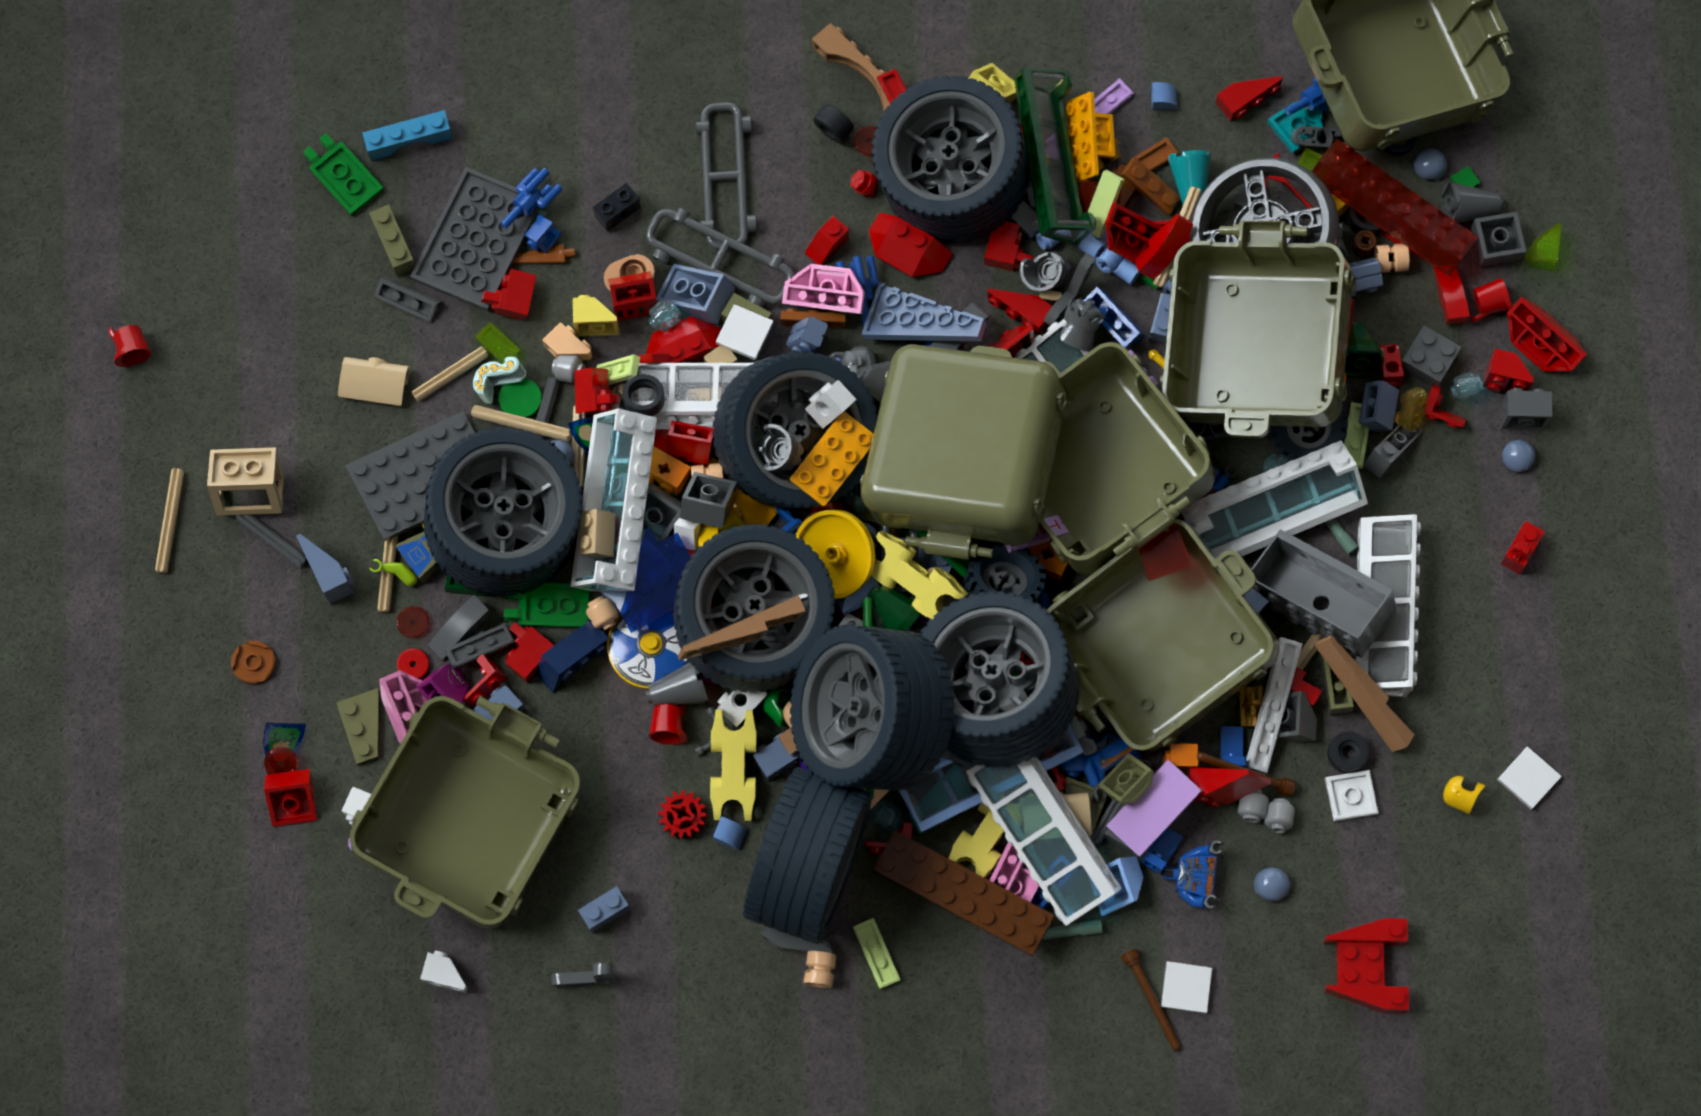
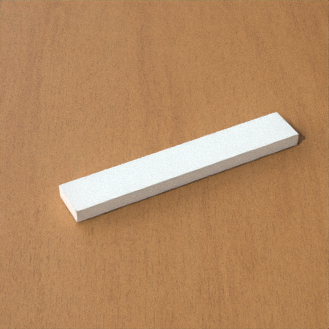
M1283 637L1279 638V655L1271 667L1262 706L1245 762V767L1265 773L1268 772L1302 648V643Z

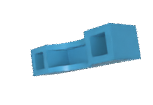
M445 110L362 133L371 161L391 156L398 148L410 143L428 142L435 144L453 139Z

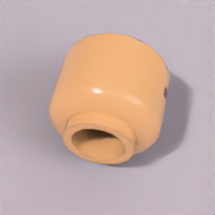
M601 596L587 604L589 607L586 610V614L594 628L603 627L604 630H607L616 624L614 620L618 618L619 614L610 598Z

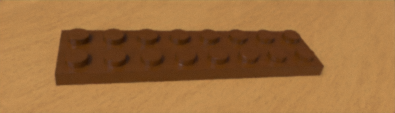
M894 831L873 869L874 872L1032 957L1054 919L1053 914L897 831Z

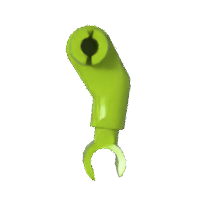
M373 559L380 566L377 570L369 568L375 573L386 571V573L395 574L407 586H413L417 583L416 574L402 563H382L378 559Z

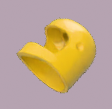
M1454 776L1445 786L1443 792L1444 802L1448 806L1469 815L1477 796L1484 789L1485 785L1478 782L1475 789L1470 791L1461 786L1464 777Z

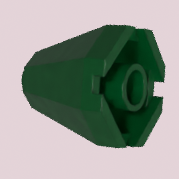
M1352 323L1346 352L1345 373L1347 378H1365L1370 375V371L1375 370L1377 372L1381 370L1385 357L1383 351L1366 327L1361 323Z
M882 585L878 588L875 586L867 594V597L872 598V615L879 628L904 629L907 631L921 614L912 605L914 599Z

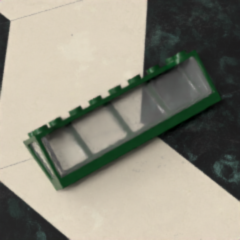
M1023 68L1014 77L1023 135L1027 147L1028 164L1040 234L1043 237L1076 246L1096 229V218L1090 212L1083 213V208L1080 205L1079 187L1077 186L1075 176L1076 169L1073 165L1069 129L1065 119L1066 111L1062 99L1072 88V81L1069 77V71Z

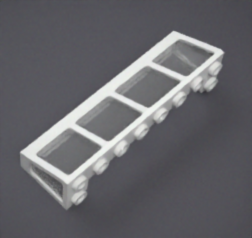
M639 363L637 375H651L657 378L663 385L664 406L658 414L652 416L657 418L656 429H669L671 420L714 428V413L717 411V403L721 400L720 396L725 392L726 386L731 383V380L740 371L745 370L747 366L754 363ZM646 387L639 388L631 394L632 402L638 405H648L654 402L657 397L653 389ZM778 393L768 399L764 405L777 407ZM773 416L772 424L780 425L779 417Z
M1413 514L1364 517L1358 523L1357 571L1393 590L1396 611L1362 658L1355 655L1354 660L1387 696L1407 697L1409 692L1413 691V686H1416L1417 673L1413 672V664L1417 663V651L1414 650V642H1417L1418 629H1414V621L1418 620V607H1415V599L1419 597V586H1415V578H1419L1420 571L1419 565L1416 564V556L1419 557L1420 543H1416L1417 535H1420L1421 523L1417 522V515Z

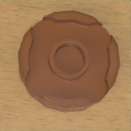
M261 641L245 642V644L236 648L231 659V667L234 674L240 681L246 684L257 685L265 682L271 677L276 666L274 652L267 644Z

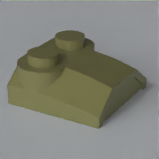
M1128 753L1098 786L1113 801H1118L1122 805L1133 803L1151 786L1154 771Z

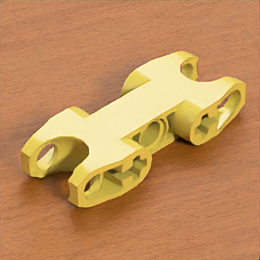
M885 531L878 532L876 538L885 548L886 555L883 561L875 559L872 577L890 589H893L899 583L915 595L916 598L912 605L922 615L933 619L936 613H940L941 609L944 608L942 601L946 594L955 599L968 596L966 590L945 570L935 567L930 573L912 560L917 551L914 547L906 545L903 539L897 538Z
M723 709L715 710V719L711 731V752H722V777H711L710 799L714 820L721 819L724 803L732 799L742 804L745 821L752 820V811L756 799V778L745 777V753H756L757 731L753 710H746L743 727L735 731L725 726Z
M1004 776L999 783L1003 782L1007 777ZM1004 792L997 795L1000 801L1005 798ZM1029 793L1026 797H1035V795ZM982 802L978 811L985 814L986 817L973 836L965 830L960 834L952 847L948 859L957 864L965 860L972 862L976 868L975 873L986 878L991 874L1002 854L994 850V847L1005 831L995 822L990 808ZM1008 802L1003 806L1020 830L1024 821L1020 815L1019 803L1012 804Z

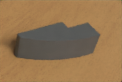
M473 595L444 624L428 646L444 661L447 658L445 649L467 640L475 632V628L491 615L489 610Z

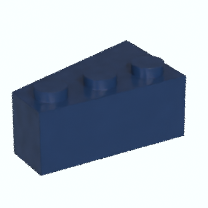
M589 620L541 656L536 675L554 693L576 672L584 668L591 659L605 652L609 637L600 628H594Z

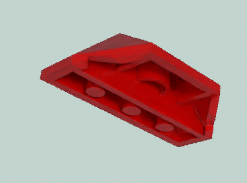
M1113 202L1106 220L1108 250L1135 263V259L1149 248L1148 240L1162 226Z
M879 212L869 228L875 257L912 278L942 273L953 256L933 236L897 216Z
M1523 296L1507 312L1511 343L1543 372L1573 371L1587 355L1578 340L1543 308Z
M694 316L687 317L652 333L645 354L669 355V362L666 363L699 362L704 359V356L720 346L716 344V340L721 332V328Z

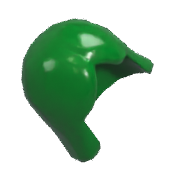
M783 687L770 690L763 699L764 712L780 728L788 725L784 720L783 709L790 701V698H792L791 692Z

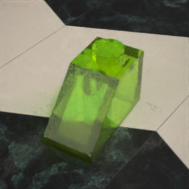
M1557 223L1534 239L1531 247H1527L1525 260H1529V268L1554 271L1558 262L1562 224Z

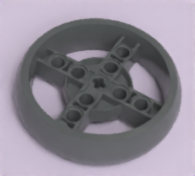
M1281 158L1250 159L1222 172L1202 193L1191 219L1193 227L1190 231V242H1218L1222 237H1227L1226 242H1238L1239 237L1220 235L1219 229L1208 230L1214 212L1222 200L1235 188L1245 183L1248 205L1238 213L1233 226L1240 224L1241 221H1286L1292 224L1293 227H1308V235L1321 232L1319 242L1331 243L1337 247L1339 241V216L1329 189L1309 169ZM1267 176L1283 177L1296 181L1311 193L1319 207L1291 213L1284 205L1271 201ZM1258 187H1262V191L1259 194L1254 195V190ZM1265 207V212L1257 215L1258 209ZM1305 219H1311L1308 226H1302ZM1301 236L1287 238V243H1294L1295 238Z

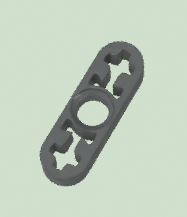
M1302 126L1295 129L1291 135L1292 142L1298 147L1335 150L1349 147L1346 142L1342 143L1340 140L1333 141V138L1342 137L1340 130L1335 128ZM1319 132L1326 135L1325 144H1321L1318 141L1317 136ZM1302 133V135L1304 136L1311 135V138L1302 140V138L1299 137V134Z

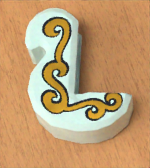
M506 357L504 364L496 361L488 362L476 371L473 379V388L485 403L492 404L494 386L521 382L524 379L526 370L516 357Z

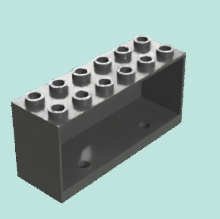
M1281 529L1251 568L1256 576V585L1253 589L1268 600L1267 606L1272 612L1278 615L1280 613L1285 615L1289 621L1296 625L1301 624L1314 635L1319 634L1324 638L1332 636L1352 656L1357 655L1362 658L1396 611L1392 589ZM1326 598L1330 604L1325 610H1317L1313 606L1315 600Z

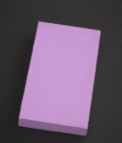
M1167 760L1153 775L1152 784L1136 802L1126 804L1106 826L1133 852L1141 857L1202 790Z

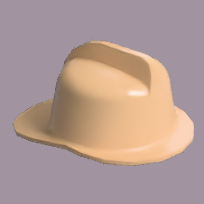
M637 254L625 257L608 266L604 274V283L608 290H610L608 281L610 278L651 271L652 278H654V265L650 259L643 255Z

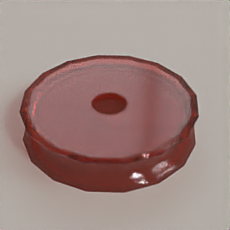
M865 126L856 132L854 145L860 153L872 155V143H867V140L874 139L873 135L876 127Z
M406 607L398 614L396 620L397 628L406 637H418L427 630L429 617L421 607ZM412 620L416 621L414 625L410 624Z
M277 747L267 753L264 758V766L267 774L296 771L298 760L295 752L291 749Z

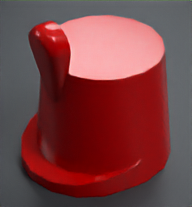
M1502 278L1473 289L1474 301L1480 315L1471 317L1472 322H1477L1492 313L1502 311L1507 313L1512 308L1509 294Z
M127 325L119 328L117 331L113 328L108 330L116 346L115 365L129 367L142 363L151 356V351L139 326Z
M661 704L655 706L650 724L649 739L666 745L685 743L687 735L683 731L682 718L686 705Z

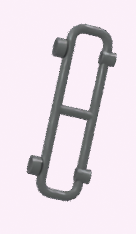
M713 103L706 106L701 112V122H696L697 135L701 134L705 208V221H700V223L714 229L712 181L737 179L740 237L736 241L745 244L748 239V232H757L756 215H747L743 134L752 133L751 116H743L741 109L734 103ZM731 111L734 113L737 171L711 172L709 115L712 112ZM706 236L707 243L712 248L719 250L722 243Z
M679 208L677 212L671 209H662L652 218L647 228L646 239L649 245L655 248L652 257L667 264L670 257H673L696 269L724 274L737 289L750 294L748 301L761 308L764 307L765 303L779 304L782 302L784 286L777 296H772L718 269L731 247L777 271L783 272L786 275L787 281L794 277L795 274L792 268L784 264L785 259L777 254L769 257L689 218L690 213L682 208ZM669 217L682 225H686L721 242L722 245L711 266L658 241L654 234L661 220Z

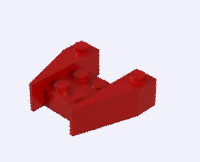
M1384 918L1326 936L1323 944H1336V985H1327L1324 988V993L1381 1013L1405 1014L1409 1010V987L1384 986V945L1404 946L1408 942L1407 919Z

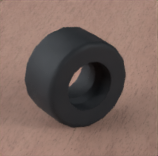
M824 104L813 117V122L818 129L837 143H843L854 129L852 121L831 104Z

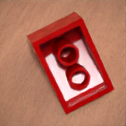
M1016 326L1012 330L1008 329L1001 335L1000 340L995 344L993 342L990 343L987 347L1006 349L1010 352L1012 358H1015L1014 356L1022 348L1026 350L1032 345L1033 328L1031 326Z
M1190 768L1189 779L1202 790L1194 801L1206 803V806L1218 808L1219 804L1235 802L1271 783V779L1244 769Z

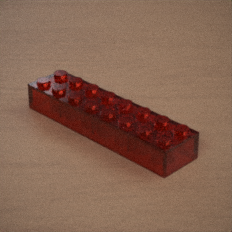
M1338 139L1334 141L1312 170L1323 181L1331 194L1448 276L1452 274L1478 238L1471 231L1461 226L1451 217L1441 212L1434 205L1421 198L1417 193L1408 189L1398 180L1388 175L1381 168Z

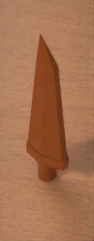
M564 244L551 247L547 253L537 250L517 254L513 264L565 263V258L576 257L575 248L564 249Z

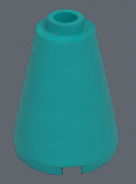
M1206 150L1183 151L1179 157H1176V153L1168 156V162L1183 205L1192 186L1201 189V195L1207 188L1211 160L1210 151L1207 153Z

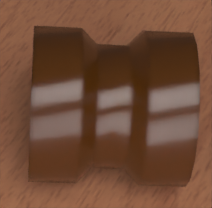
M1367 230L1358 232L1352 245L1355 255L1362 258L1371 255L1376 244L1375 235Z

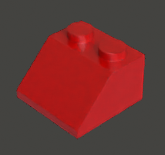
M310 769L265 775L264 792L272 827L317 820L314 785Z

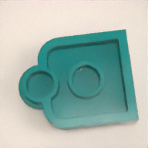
M1284 108L1268 118L1267 123L1288 150L1294 154L1304 147H1298L1292 142V132L1302 126L1323 128L1322 121L1324 115L1319 108L1312 111L1303 108L1288 116ZM1301 133L1299 134V137L1302 138V140H1305L1307 138H1311V135L1304 136Z

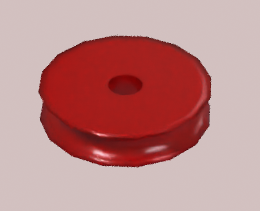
M417 648L403 651L397 659L398 671H403L418 679L423 677L429 668L427 655ZM415 662L416 666L411 667V663Z

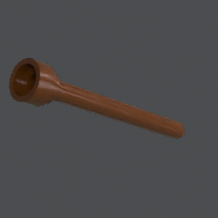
M1203 752L1197 754L1199 761L1221 769L1250 770ZM1253 771L1271 779V783L1268 786L1274 787L1280 795L1290 797L1295 789L1294 780L1286 777L1278 780Z
M1137 948L1122 954L1120 957L1123 963L1132 968L1174 1051L1180 1050L1181 1045L1139 964L1140 954Z

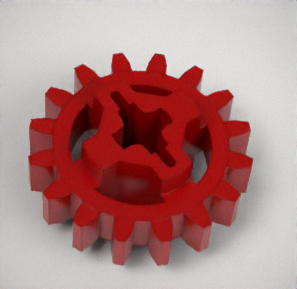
M685 790L681 791V795H677L674 791L673 798L665 796L667 803H660L663 811H659L658 816L663 817V819L659 820L660 825L666 824L663 830L665 833L671 831L672 838L676 834H679L680 840H683L684 834L692 838L691 832L694 831L699 834L698 826H705V823L701 820L707 818V814L701 812L706 809L705 804L699 805L701 798L693 799V792H690L687 796ZM683 801L681 804L673 805L676 802ZM692 804L697 809V816L690 811ZM683 811H685L687 817L683 816L681 819H679L677 813H682ZM667 814L674 817L672 825L668 821ZM688 824L691 825V826L688 827V828L682 829V827L685 826V825H688Z

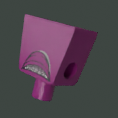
M446 664L426 677L417 685V689L427 700L438 696H445L462 704L468 684L461 677L463 674L461 668L455 670L451 664Z

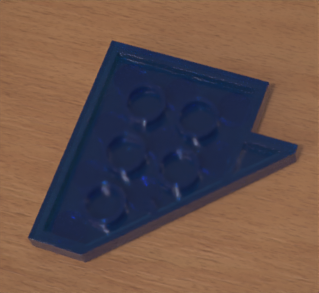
M647 527L639 551L634 591H627L620 613L631 634L674 611L679 580L686 563L691 557L678 532L658 543L650 527Z

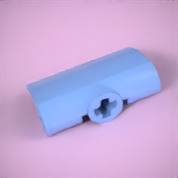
M1106 229L1103 237L1098 238L1089 234L1079 244L1078 249L1096 258V265L1101 271L1105 273L1112 272L1129 285H1132L1141 274L1138 272L1135 263L1108 250Z

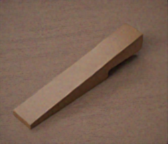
M800 596L793 597L683 646L677 655L679 661L760 640L768 631L767 628L800 620L805 613Z
M1332 636L1316 641L1315 647L1390 750L1394 752L1408 747L1414 733L1387 706L1386 703L1389 697Z

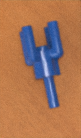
M1316 78L1313 79L1314 85L1308 87L1307 90L1300 94V101L1285 108L1286 115L1290 116L1303 108L1311 111L1319 108L1322 112L1329 110V106Z
M534 168L517 185L516 191L519 195L513 200L515 208L500 223L503 228L507 229L521 213L528 216L537 206L541 209L546 208L563 190L559 184H556L553 188L547 184L541 191L537 188L550 174L547 169L543 168L539 172Z
M861 256L853 257V262H849L850 269L854 272L865 292L861 314L863 325H865L869 313L868 302L873 299L871 287L879 284L874 256L866 257L869 278H865ZM844 261L836 262L837 267L846 268Z

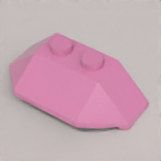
M810 264L785 282L782 304L862 314L865 292L852 269Z
M399 670L379 679L382 702L401 744L410 728L409 721L415 711L419 713L422 706L428 700L417 689V685L422 680Z
M1008 842L989 881L1031 903L1039 884L1033 881L1029 868L1020 861L1018 851L1014 845ZM1029 843L1028 845L1036 856L1033 844Z

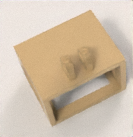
M276 448L210 450L207 488L216 516L282 513L284 473ZM266 489L270 505L224 507L222 494L223 491Z

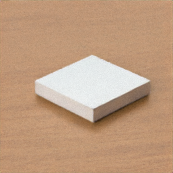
M734 304L716 340V344L756 361L772 328L773 320Z
M1526 747L1497 781L1532 810L1561 778V775L1529 747Z
M1370 770L1325 777L1333 822L1378 815Z
M1167 961L1161 1007L1206 1014L1212 968Z

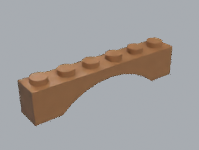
M831 23L828 24L812 38V47L826 61L849 66L866 77L875 87L882 102L883 112L885 113L889 103L877 81V76L885 72L881 69L878 70L869 56H864L859 52V47L853 41L849 42L839 27L835 28Z

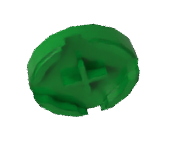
M524 378L521 382L504 384L499 392L498 401L503 412L532 418L539 410L542 395L534 381Z

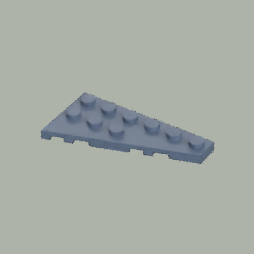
M879 282L861 335L865 340L981 341L987 323L984 318L964 311H956L950 306L939 305L936 301L913 293L908 294L902 292L899 288H891L886 286L885 283Z

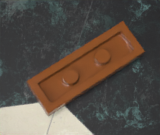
M1136 157L1129 161L1121 173L1122 177L1165 215H1169L1181 199L1178 194Z
M796 309L781 311V326H793L803 319L812 316L826 323L827 328L846 329V314H842L840 311H830L829 313H820L818 310L799 312Z

